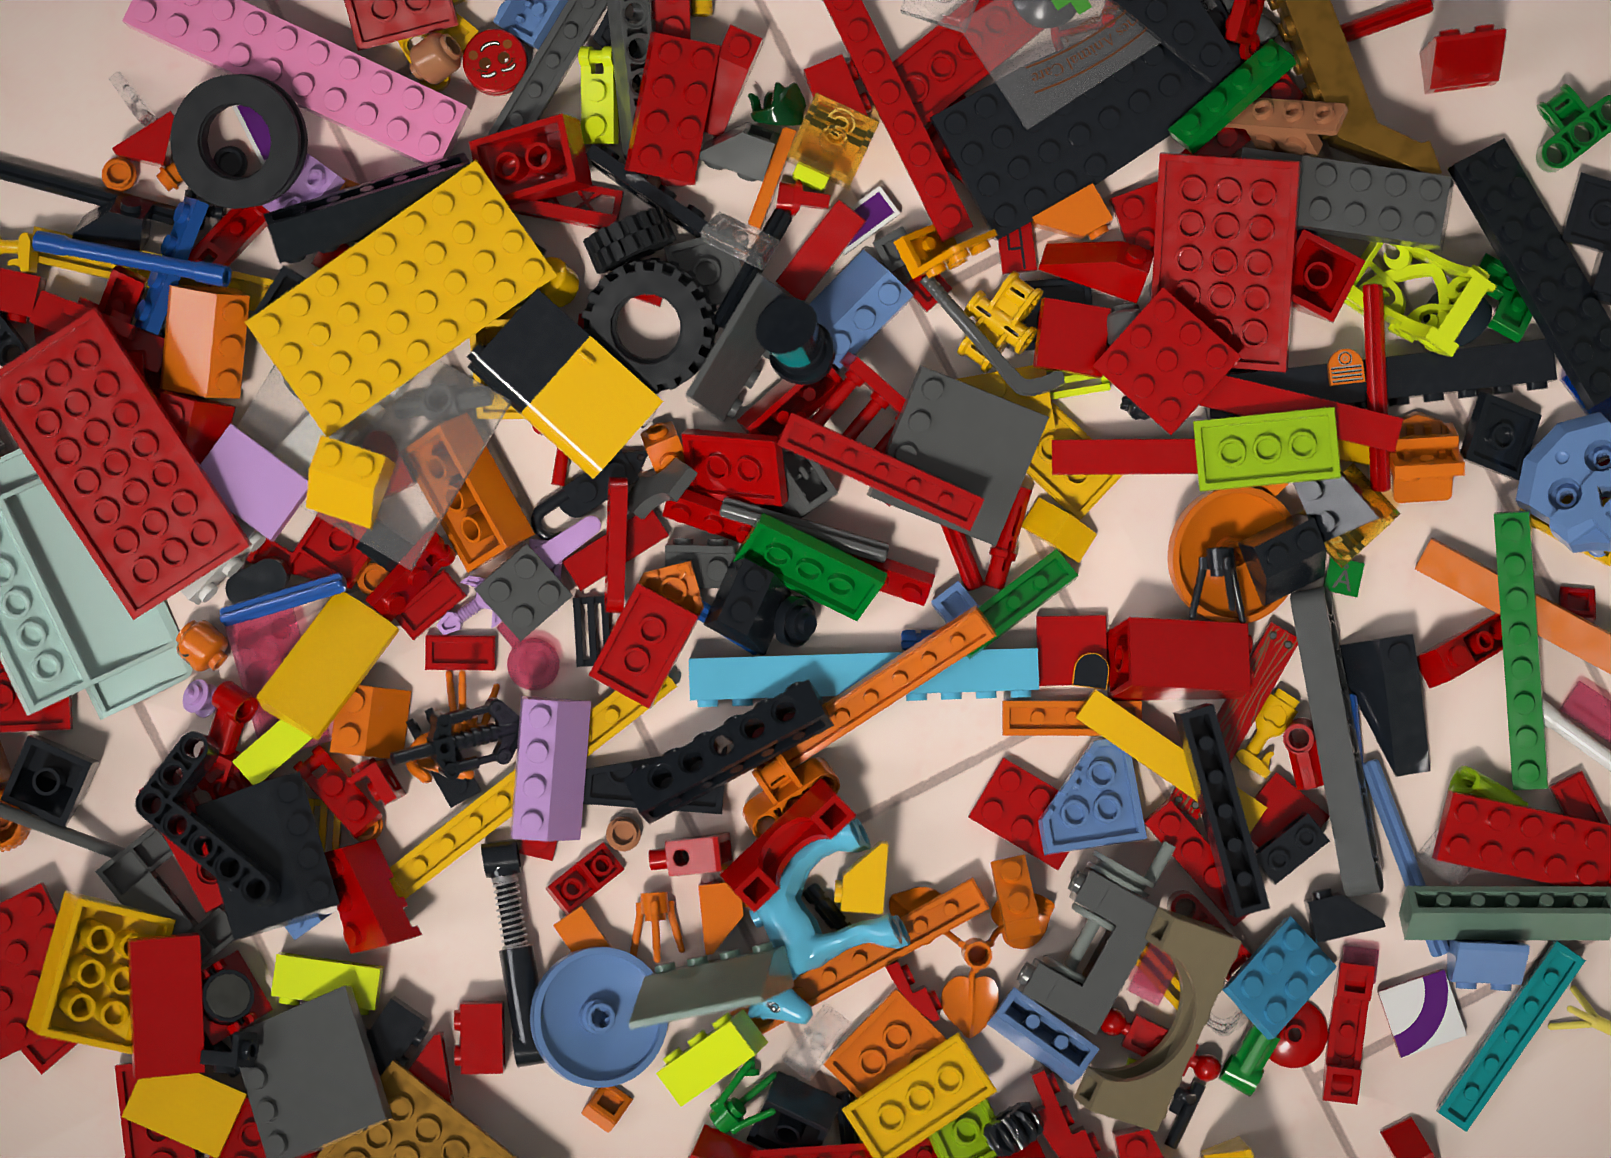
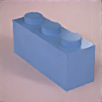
M1015 987L1005 996L987 1022V1025L1070 1085L1082 1076L1099 1051L1097 1046L1032 999L1022 994Z

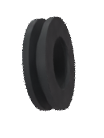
M248 74L222 75L201 83L184 98L172 123L171 151L181 178L196 195L220 207L233 209L261 206L276 200L295 183L306 160L308 136L306 124L299 107L283 88L260 76ZM235 105L249 107L261 115L269 128L271 138L269 157L262 168L251 176L242 178L229 175L220 169L211 157L208 145L210 125L217 114Z

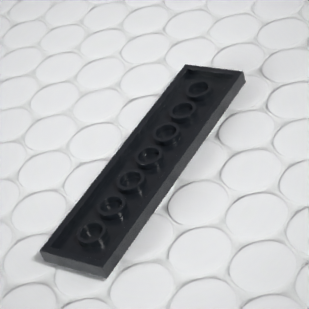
M1505 138L1453 164L1447 169L1586 409L1589 410L1610 398L1611 320L1601 302L1596 300L1595 292L1590 291L1591 285L1567 244L1562 240L1560 232Z

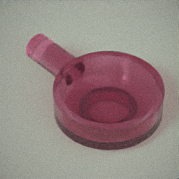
M504 622L496 627L512 647L507 660V669L511 679L518 686L527 690H540L549 686L556 679L560 669V659L557 651L550 643L538 638H529L520 642Z

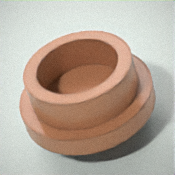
M618 817L609 823L606 830V839L615 850L629 851L640 841V827L632 818Z

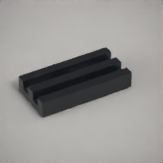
M604 596L573 598L577 667L593 666L597 660L594 604L601 603L603 646L610 635L609 613H605ZM581 604H587L589 660H584Z

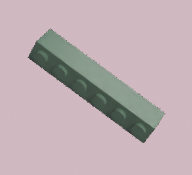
M1406 886L1399 910V917L1404 940H1610L1611 887Z

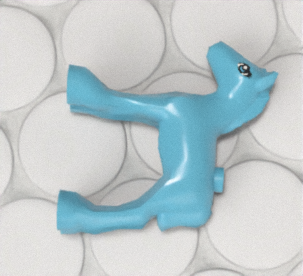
M858 819L851 820L833 839L814 841L798 851L783 870L780 879V889L755 913L749 909L753 923L757 928L764 926L770 942L773 943V948L785 945L793 981L799 975L820 968L844 951L864 943H873L894 949L911 944L903 921L898 915L892 916L889 913L876 919L854 923L835 932L822 934L817 919L801 899L811 870L823 858L837 851L859 853L871 849L868 835ZM791 988L764 1003L750 1005L748 1016L750 1018H761L762 1020L775 1019L796 1024H807L812 1018L813 1012L812 1007Z

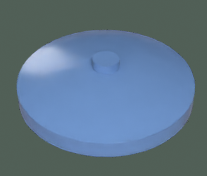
M610 947L579 949L562 957L553 964L540 980L530 1009L532 1037L545 1063L562 1078L582 1086L595 1088L620 1085L642 1073L659 1053L668 1026V1022L630 1029L629 1020L645 976L653 973V971L636 956Z

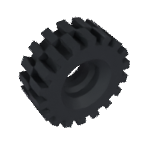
M658 206L616 221L610 226L592 233L584 239L583 243L596 273L602 274L613 271L633 260L650 256L656 251L672 244L677 238L663 206Z

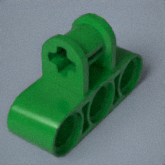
M1563 84L1560 86V92L1546 103L1540 102L1537 104V110L1555 133L1554 136L1538 148L1536 153V162L1543 171L1551 173L1563 169L1611 132V121L1606 120L1601 113L1603 104L1611 105V95L1603 97L1588 108L1569 85ZM1564 102L1565 105L1556 111L1555 108ZM1580 125L1588 130L1589 139L1587 142H1580L1576 139L1574 135L1575 126ZM1548 147H1556L1560 150L1562 154L1560 163L1555 164L1548 160L1546 153Z

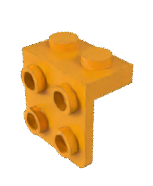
M933 224L902 236L894 241V244L912 279L924 274L930 279L946 271L945 265L951 270L967 262L970 252L972 256H975L991 247L989 240L998 236V234L993 229L957 244L955 238L942 243Z

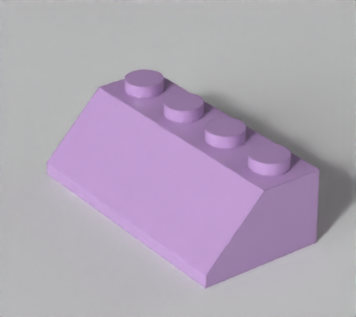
M521 696L510 833L512 839L535 841L580 840L591 701Z

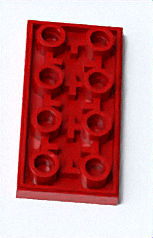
M197 932L127 939L134 1079L205 1073V1064H200L201 1050H204L200 935Z

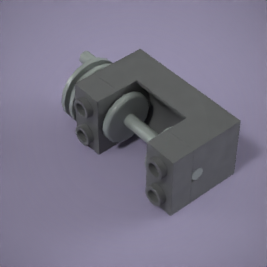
M1164 841L1144 877L1094 850L1092 855L1098 859L1095 864L1088 861L1087 866L1095 871L1087 867L1083 873L1077 870L1068 885V889L1072 891L1069 897L1076 902H1073L1071 908L1088 919L1064 963L1049 956H1043L1041 961L1035 958L1032 964L1028 962L1024 964L1016 979L1020 983L1018 988L1021 993L1096 1035L1148 943L1144 938L1158 909L1157 906L1136 894L1148 899L1149 894L1144 892L1146 886L1155 887L1176 847ZM1102 926L1107 930L1083 973L1080 974L1076 969L1098 929Z

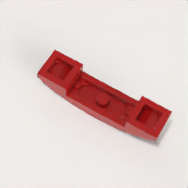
M1348 962L1339 963L1326 1043L1322 1089L1323 1101L1358 1105L1362 1074L1360 1066L1368 1004L1372 997L1375 966Z

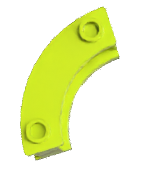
M1371 241L1360 257L1365 260V263L1344 304L1364 316L1363 286L1365 284H1382L1383 300L1386 297H1391L1385 290L1389 287L1394 292L1396 299L1390 305L1384 304V321L1390 323L1387 328L1388 331L1411 343L1414 340H1418L1429 351L1452 357L1460 346L1455 342V339L1485 293L1493 292L1497 287L1488 280L1490 277L1489 273L1476 265L1467 267L1456 264L1426 249L1393 244L1390 245L1398 249L1400 255L1397 259L1393 260L1384 252V261L1390 270L1383 272L1372 260L1384 243ZM1412 258L1416 259L1422 264L1412 265ZM1370 266L1376 276L1368 279L1357 288L1356 285ZM1433 277L1438 291L1439 304L1422 305L1414 309L1407 317L1404 316L1406 301L1397 283L1415 278ZM1447 277L1452 278L1453 280L1450 283H1448ZM1463 286H1465V288L1463 289V291H1462V292H1459V290H1460ZM1429 314L1430 320L1423 324V317Z

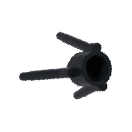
M1234 547L1206 548V557H1198L1199 570L1192 596L1189 618L1194 619L1196 616L1206 571L1210 570L1211 577L1224 576L1229 610H1236L1239 622L1246 623L1236 571Z

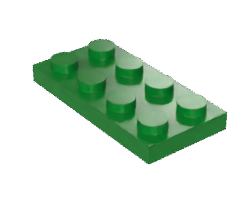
M763 512L737 550L733 560L735 562L746 558L773 572L787 588L855 621L859 620L882 588L888 574Z

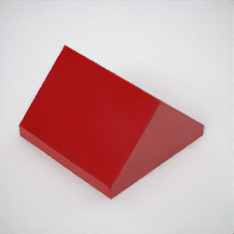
M1303 229L1296 242L1292 307L1300 312L1334 323L1365 260Z

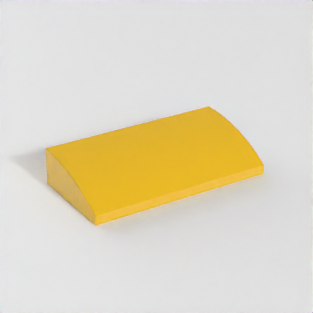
M343 592L333 595L256 698L264 711L319 740L395 638L399 629L379 613L349 594Z

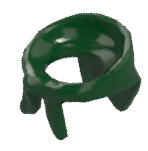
M776 82L774 95L772 92H767L765 95L763 109L761 108L758 96L753 93L748 94L752 106L751 118L755 122L781 126L803 125L806 103L797 83H791L784 87L781 83Z

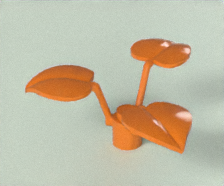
M915 887L894 893L889 898V912L892 916L898 915L901 917L936 898L941 893L930 887ZM1034 893L1040 917V935L1007 941L998 900L991 909V918L999 927L992 932L986 942L976 937L963 941L951 931L944 933L946 937L962 948V957L968 966L971 967L969 978L965 976L953 977L946 983L941 993V1005L944 1013L965 1037L971 1039L987 1026V1022L998 1006L999 991L995 981L988 976L975 978L979 969H984L991 963V948L995 945L994 942L998 935L1002 933L1005 943L1016 949H1027L1037 944L1047 930L1055 907L1050 899Z

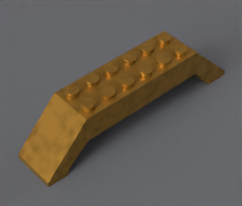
M1267 0L1271 11L1277 10L1281 23L1277 24L1282 41L1284 43L1289 42L1293 51V57L1297 63L1293 70L1297 76L1302 74L1306 85L1302 89L1305 101L1344 103L1348 108L1338 133L1334 136L1319 135L1321 140L1327 139L1330 147L1377 166L1442 174L1430 140L1420 143L1377 122L1331 0Z

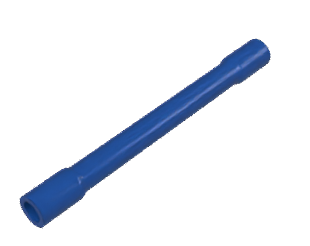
M36 231L32 241L34 251L59 256L68 255L179 276L216 286L227 287L232 276L231 268L225 265L167 257L72 239L66 235L45 231Z

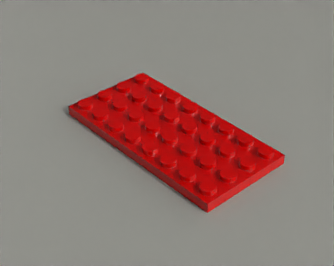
M98 307L93 308L0 368L1 420L133 620L252 545Z

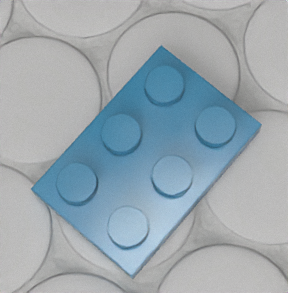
M1289 916L1281 921L1224 985L1222 990L1259 1031L1270 1040L1280 1033L1337 966L1292 916Z

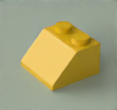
M321 435L309 467L306 508L372 530L395 463L384 455Z
M880 840L843 872L842 880H835L834 903H840L841 911L883 914L888 855L887 841Z

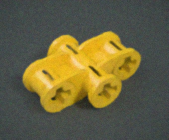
M1013 271L1005 279L992 301L985 297L986 293L983 290H979L964 309L969 318L973 317L977 320L975 325L1001 354L1008 343L1015 347L1014 351L1018 355L1022 354L1037 333L1035 327L1029 328L1023 322L1041 299L1043 290L1040 288L1034 289L1019 278L1020 275L1016 271ZM1015 289L1025 295V298L1015 292ZM981 308H983V309L986 310L988 313H990V314H991V317H990L988 314H986L985 312H983V311L981 310ZM1009 328H1011V329L1014 330L1016 333H1018L1019 336H1017L1016 334H1014L1013 332H1011V331L1009 330ZM966 336L961 342L957 354L961 357L966 355L981 366L982 372L987 373L993 365L975 348L976 346Z

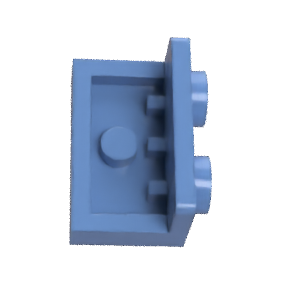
M505 0L498 9L494 23L502 30L516 36L520 41L539 50L568 0Z

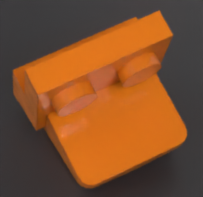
M1411 412L1402 417L1403 422L1395 453L1389 452L1393 499L1397 503L1449 500L1452 497L1454 476H1465V462L1459 451V435L1453 422L1444 423L1440 419L1422 412Z

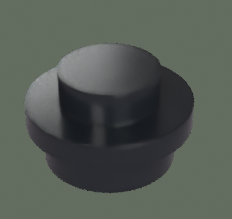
M225 146L214 155L213 160L216 165L227 174L242 177L246 173L248 159L245 153L238 147Z

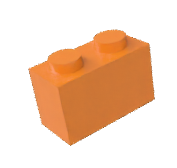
M1025 854L991 861L993 882L1007 941L1040 935V917Z

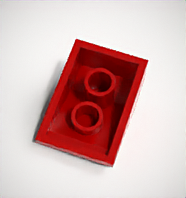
M561 113L469 141L472 160L478 162L507 205L562 196L593 187L580 120Z

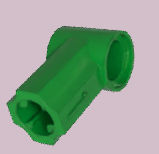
M1253 1024L1237 1052H1233L1227 1059L1218 1079L1250 1097L1263 1076V1068L1279 1043L1280 1036L1277 1035L1275 1038L1268 1040Z

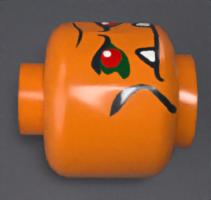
M193 620L189 622L176 637L178 642L177 654L198 672L209 668L216 670L228 657L225 653L228 639L206 620L199 622Z

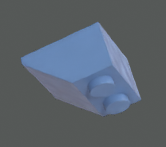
M1448 940L1450 951L1447 953L1446 976L1449 981L1456 982L1455 988L1477 989V983H1488L1491 990L1511 991L1512 985H1522L1530 945L1514 940Z

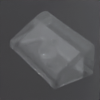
M722 212L717 213L700 232L703 242L761 270H764L780 243V240Z

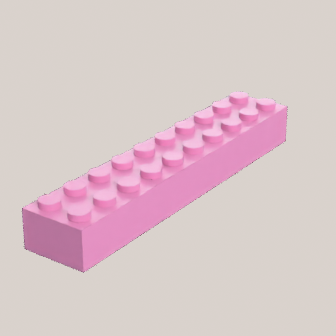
M132 0L122 20L129 28L229 75L248 74L268 79L283 88L298 107L421 165L450 157L471 112L468 106L243 0Z

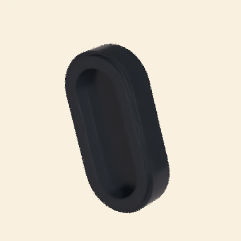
M266 557L235 573L227 580L225 587L227 597L235 604L281 590L290 581V568L280 557Z

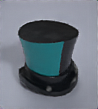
M784 298L771 303L763 310L756 323V337L759 344L769 352V360L776 374L788 382L800 385L813 384L823 379L833 366L835 344L829 331L818 323L813 307L801 299Z

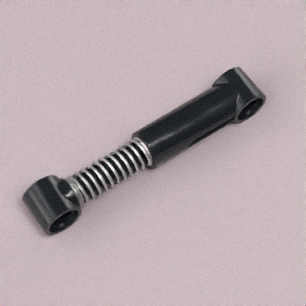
M508 839L481 844L486 878H491L492 887L496 888L493 892L497 894V897L494 899L498 900V903L495 905L499 906L496 912H500L497 918H501L498 924L502 925L499 930L503 931L500 936L504 937V940L501 942L505 943V946L502 947L503 949L499 950L513 1032L512 1042L516 1065L520 1068L544 1064L545 1061L535 1046L530 1027V1009L535 990L539 984L534 947L533 945L526 944L529 940L525 938L527 933L524 932L526 927L523 926L525 921L522 920L525 915L521 914L524 909L520 908L523 903L519 902L522 897L518 896L520 890L517 889L519 884L516 882L518 881V873H521V860L517 840Z

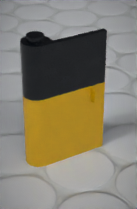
M539 289L530 296L486 346L480 341L467 356L471 361L467 367L592 479L604 469L663 403L655 393Z

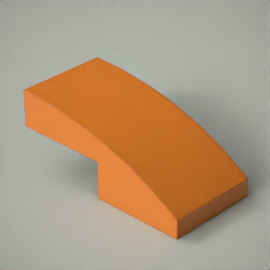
M583 905L553 925L571 952L588 947L613 948Z

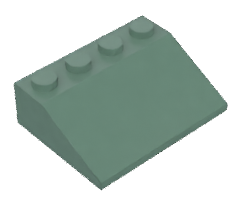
M767 942L752 946L753 952L741 954L738 948L719 953L720 959L708 961L707 955L687 959L688 965L676 967L675 962L654 966L655 972L645 976L629 1020L630 1029L764 1003L793 988L794 982L785 945L773 948V943Z

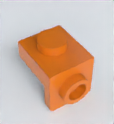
M672 421L653 424L640 434L656 474L664 470L675 457L685 463L683 446Z

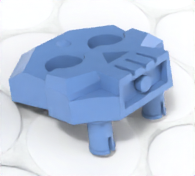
M1601 412L1557 423L1523 460L1516 502L1520 508L1525 511L1530 510V514L1549 524L1552 535L1573 553L1588 551L1592 556L1600 558L1606 555L1604 551H1611V499L1604 506L1602 497L1611 498V423ZM1606 457L1610 459L1607 465H1598V461L1601 458ZM1567 495L1574 497L1571 503H1562L1563 497Z

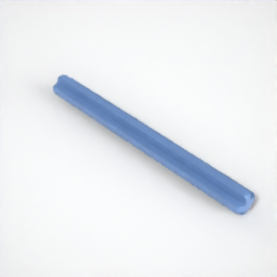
M1378 759L1366 761L1363 763L1365 780L1405 887L1426 886ZM1426 940L1430 954L1433 957L1445 955L1450 951L1447 940Z

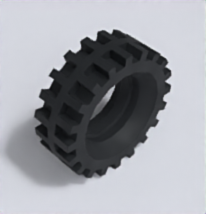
M650 258L646 260H633L605 275L588 295L587 299L589 301L586 308L582 311L581 318L584 319V331L653 393L658 394L664 390L677 388L701 369L715 345L714 339L715 334L718 332V326L715 323L714 316L717 308L715 303H711L707 294L709 289L706 285L702 286L695 278L696 274L694 272L684 270L679 267V263L674 261L666 262L661 261L660 258ZM641 294L656 295L667 300L675 308L680 320V336L675 347L668 354L658 358H642L631 353L622 344L617 332V319L622 307L631 298Z

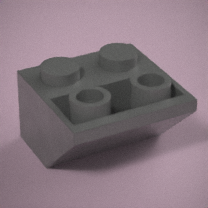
M782 447L788 502L783 506H762L802 518L838 495V492L819 463Z

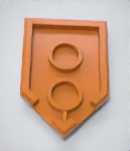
M691 561L644 572L638 582L699 616L704 609Z

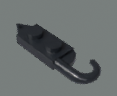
M620 450L595 478L592 479L588 474L583 473L540 502L534 508L531 515V526L534 533L539 538L549 541L562 532L549 533L543 528L542 524L543 518L558 507L570 517L579 518L606 502L608 499L609 477H627L628 486L640 479L638 475L648 457L647 451L622 452ZM639 454H642L644 456L643 460L641 461L637 459V456Z

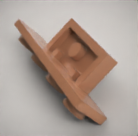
M1258 97L1225 127L1245 129L1256 149L1296 155H1318L1323 146L1318 134L1336 135L1344 121L1348 108L1344 103Z

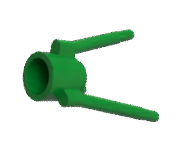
M752 1058L746 1061L720 1097L710 1104L712 1110L709 1115L715 1127L723 1133L731 1131L735 1135L741 1129L774 1115L776 1110L770 1108L744 1119L746 1114L744 1105L774 1081L778 1073L777 1071L764 1078L740 1099L736 1097L728 1099L754 1063Z

